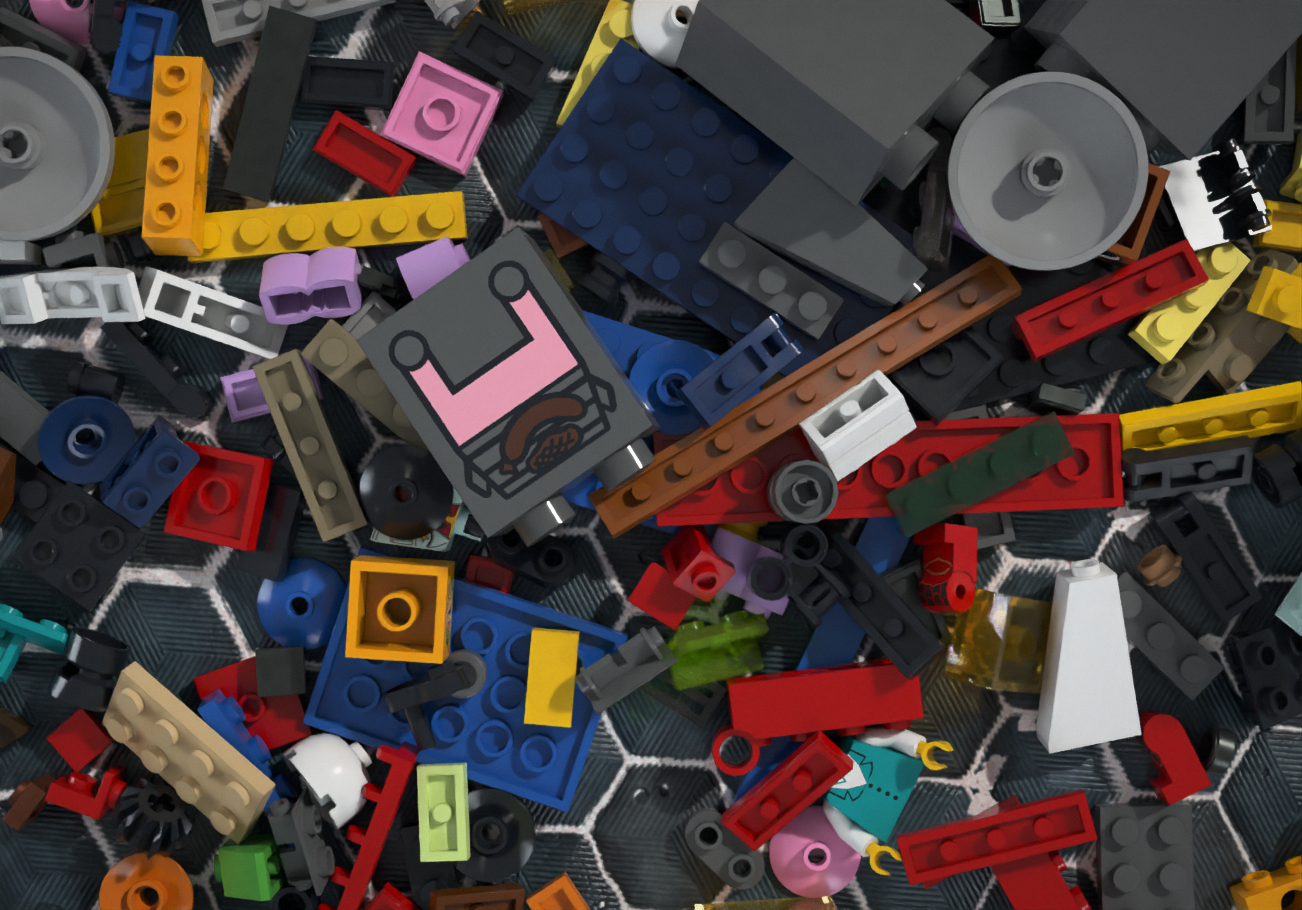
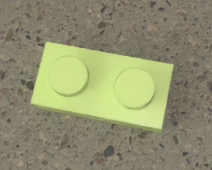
M467 762L418 765L417 790L420 862L468 860L471 857Z

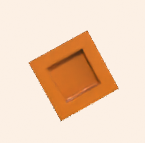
M566 871L526 897V903L531 910H591Z

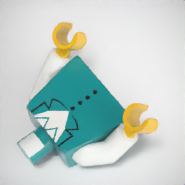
M883 726L865 728V732L861 734L842 737L838 747L854 761L853 769L822 795L824 799L823 812L837 835L863 857L870 856L871 868L876 873L890 876L891 874L881 867L880 858L884 853L889 852L892 857L901 861V854L892 847L879 846V840L887 842L924 765L931 770H941L948 767L934 760V749L939 747L949 752L953 751L950 743L942 740L926 743L924 736L907 729L887 730Z

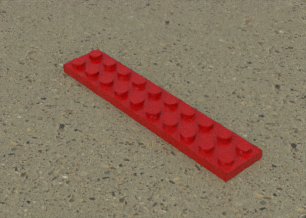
M1119 413L943 420L938 426L932 421H914L917 428L861 465L856 471L837 481L839 494L836 506L824 519L1124 507ZM800 427L655 514L656 526L785 521L777 516L768 504L766 489L769 478L776 469L785 463L803 460L821 462L813 453ZM657 431L652 434L653 456L691 433L667 435Z

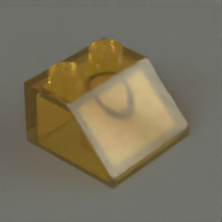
M975 587L974 602L971 608L966 612L956 613L952 641L946 653L947 665L944 676L990 690L1041 694L1053 602Z

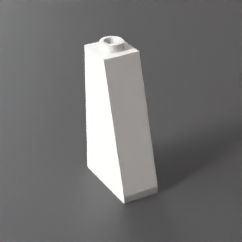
M1094 559L1076 561L1070 565L1071 569L1056 573L1036 724L1037 738L1050 754L1142 735L1117 574L1103 562L1099 563L1098 560Z

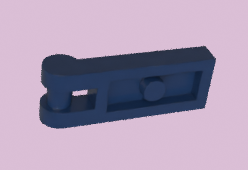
M776 312L676 391V394L705 430L713 426L805 350L797 338L791 340L781 327L784 322ZM764 339H767L777 351L773 357L761 344Z

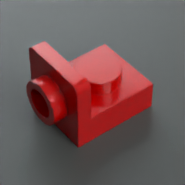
M683 525L661 550L672 584L705 602L711 601L736 573L733 563L714 553L704 525Z
M116 765L106 771L100 786L97 785L98 780L90 775L71 772L70 775L66 774L51 782L44 801L98 820L116 808V802L120 794L128 786V783L123 781L127 768Z

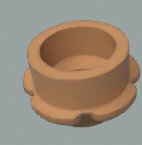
M1166 545L1154 548L1141 559L1137 566L1138 571L1145 577L1143 583L1146 586H1153L1157 583L1159 587L1171 584L1181 573L1179 565L1182 557L1174 554Z

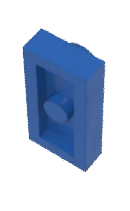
M128 1L122 37H120L122 42L119 44L120 48H117L108 93L113 96L151 104L155 55L170 56L179 16L174 11Z

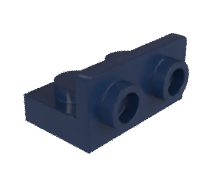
M158 415L99 484L102 503L137 527H143L199 462V454L178 439L173 424Z

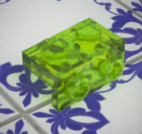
M745 610L737 611L721 617V623L705 627L703 621H694L677 627V633L666 643L678 661L669 667L675 689L681 691L762 670L764 664L757 642L769 632L764 613L748 616Z

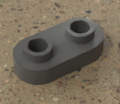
M707 807L693 812L685 824V838L689 848L728 886L738 890H745L755 886L763 877L765 863L760 849H757L755 852L752 851L721 823V811ZM706 827L714 828L717 831L716 838L709 842L702 840L699 836L700 832ZM738 860H746L750 863V868L747 872L740 874L733 870V865Z

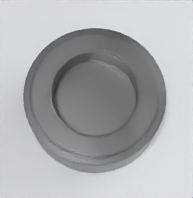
M460 649L450 653L446 660H452L454 666L464 665L471 683L464 689L451 694V696L469 698L476 695L483 688L487 680L488 669L485 660L477 652L469 649Z

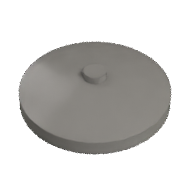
M0 47V239L10 241L41 240L58 235L78 224L93 210L102 198L114 166L115 137L109 113L99 94L88 80L74 68L51 55L37 50L22 47Z
M1038 72L1009 80L989 92L971 109L961 123L954 137L948 158L947 185L954 213L965 232L981 249L994 258L1018 268L1042 271L1060 270L1085 263L1097 257L1115 244L1128 230L1145 196L1149 171L1148 154L1136 119L1125 104L1110 90L1088 78L1070 73Z

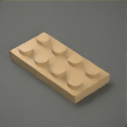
M134 661L121 671L102 725L107 728L108 733L114 740L124 743L140 757L142 763L149 771L158 773L175 788L178 796L183 801L193 804L210 819L211 824L218 832L228 835L239 845L251 834L276 784Z

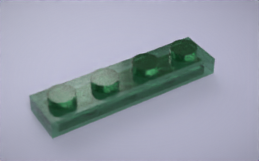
M1055 411L943 464L883 494L903 537H909L1074 455L1075 452Z

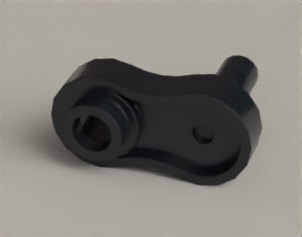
M446 660L443 664H435L425 670L426 676L409 680L382 693L389 713L400 710L404 711L419 751L426 750L437 744L421 703L446 697L470 685L471 683L464 665L454 666L452 660Z

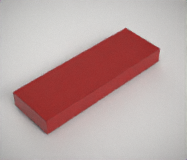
M819 730L723 812L721 823L755 852L853 769L854 761Z

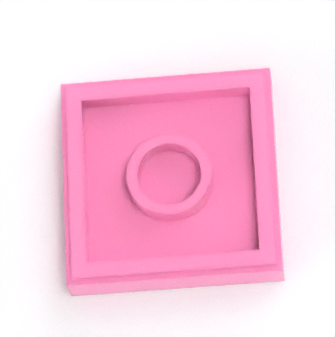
M419 51L380 136L393 144L466 177L504 96V91Z

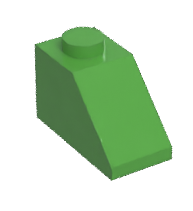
M273 833L248 836L239 845L232 839H228L218 849V854L215 855L213 864L216 881L218 883L223 882L224 896L254 901L271 900L287 881L279 854L282 848H286V845H277Z

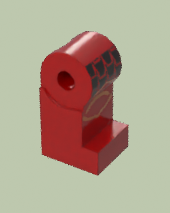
M948 523L914 525V544L923 545V577L918 588L919 600L922 606L931 613L966 612L971 608L975 596V583L977 580V528Z
M1155 709L1145 710L1139 714L1142 735L1134 737L1140 745L1148 749L1160 774L1159 777L1149 781L1158 799L1168 805H1172L1212 785L1183 726L1175 717Z

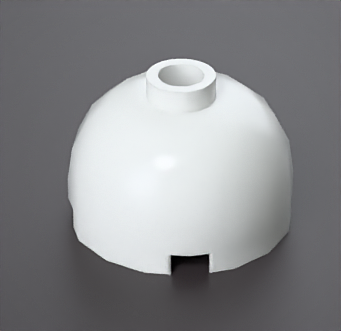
M322 733L311 735L301 740L282 754L292 773L296 770L299 771L301 774L299 776L300 786L302 789L308 788L313 804L319 807L321 814L329 823L333 822L336 830L352 820L364 808L368 799L363 797L361 793L364 785L371 783L366 767L372 764V761L358 742L354 741L348 745L337 735Z

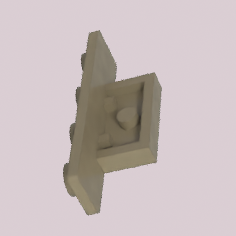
M1262 248L1251 259L1171 361L1163 365L1160 364L1146 381L1145 386L1151 392L1174 403H1179L1205 374L1218 391L1227 395L1233 394L1291 327L1246 311L1263 266L1292 274L1299 265L1297 260L1291 255L1270 248Z

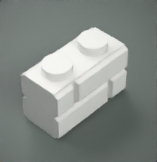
M876 370L863 379L860 384L853 386L799 423L813 453L832 472L837 481L856 471L861 465L917 428L911 413L908 411L909 408L904 396L880 370Z

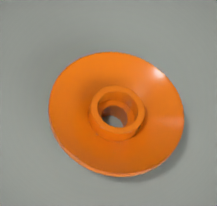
M144 852L135 853L123 858L108 871L99 892L100 910H192L194 903L193 888L187 873L176 861L169 857L165 858L159 853L153 855L149 860ZM145 888L155 889L158 893V901H148L144 895Z

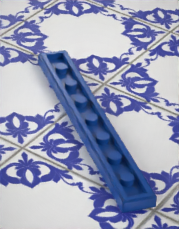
M921 515L866 518L854 546L874 569L881 573L899 563L913 534L914 525H917ZM839 602L821 617L822 624L818 628L814 627L794 670L850 664L866 632ZM790 735L771 737L772 744L759 747L760 755L758 762L750 772L744 775L730 806L806 741H791Z

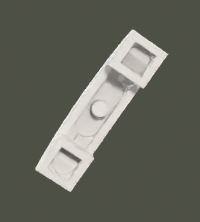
M77 267L0 276L1 324H35L48 318L102 317L103 322H139L145 319L135 274L128 269L116 267Z

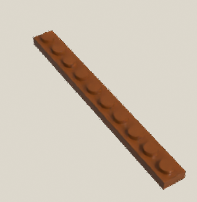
M988 255L911 301L906 306L901 307L739 404L710 428L705 430L701 427L654 455L656 461L618 488L608 493L602 486L589 494L588 497L613 539L799 429V423L853 386L860 384L863 379L876 370H880L887 376L1021 295L1022 287L1004 262Z

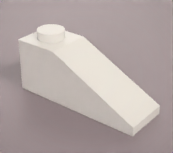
M146 266L138 287L146 317L269 359L278 356L288 325L267 322L263 307Z

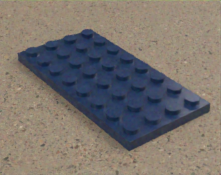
M620 38L517 192V198L596 251L603 253L623 266L636 278L735 344L773 314L772 311L698 264L723 223L726 222L732 226L736 219L794 157L774 141ZM863 201L859 203L921 263L924 262L932 250L931 247ZM765 247L845 299L817 341L781 318L784 322L781 327L791 340L797 338L805 348L802 353L778 371L784 377L885 318L894 307L893 305L887 308ZM767 339L761 342L771 357L777 353Z

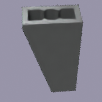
M795 158L786 165L732 225L757 243L887 308L896 305L898 301L906 306L925 286L919 280L928 270L923 263L861 205L855 206Z

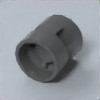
M811 460L785 463L774 471L768 480L766 489L768 504L777 516L785 521L802 524L819 522L827 517L836 506L839 494L837 480L832 472L821 463Z

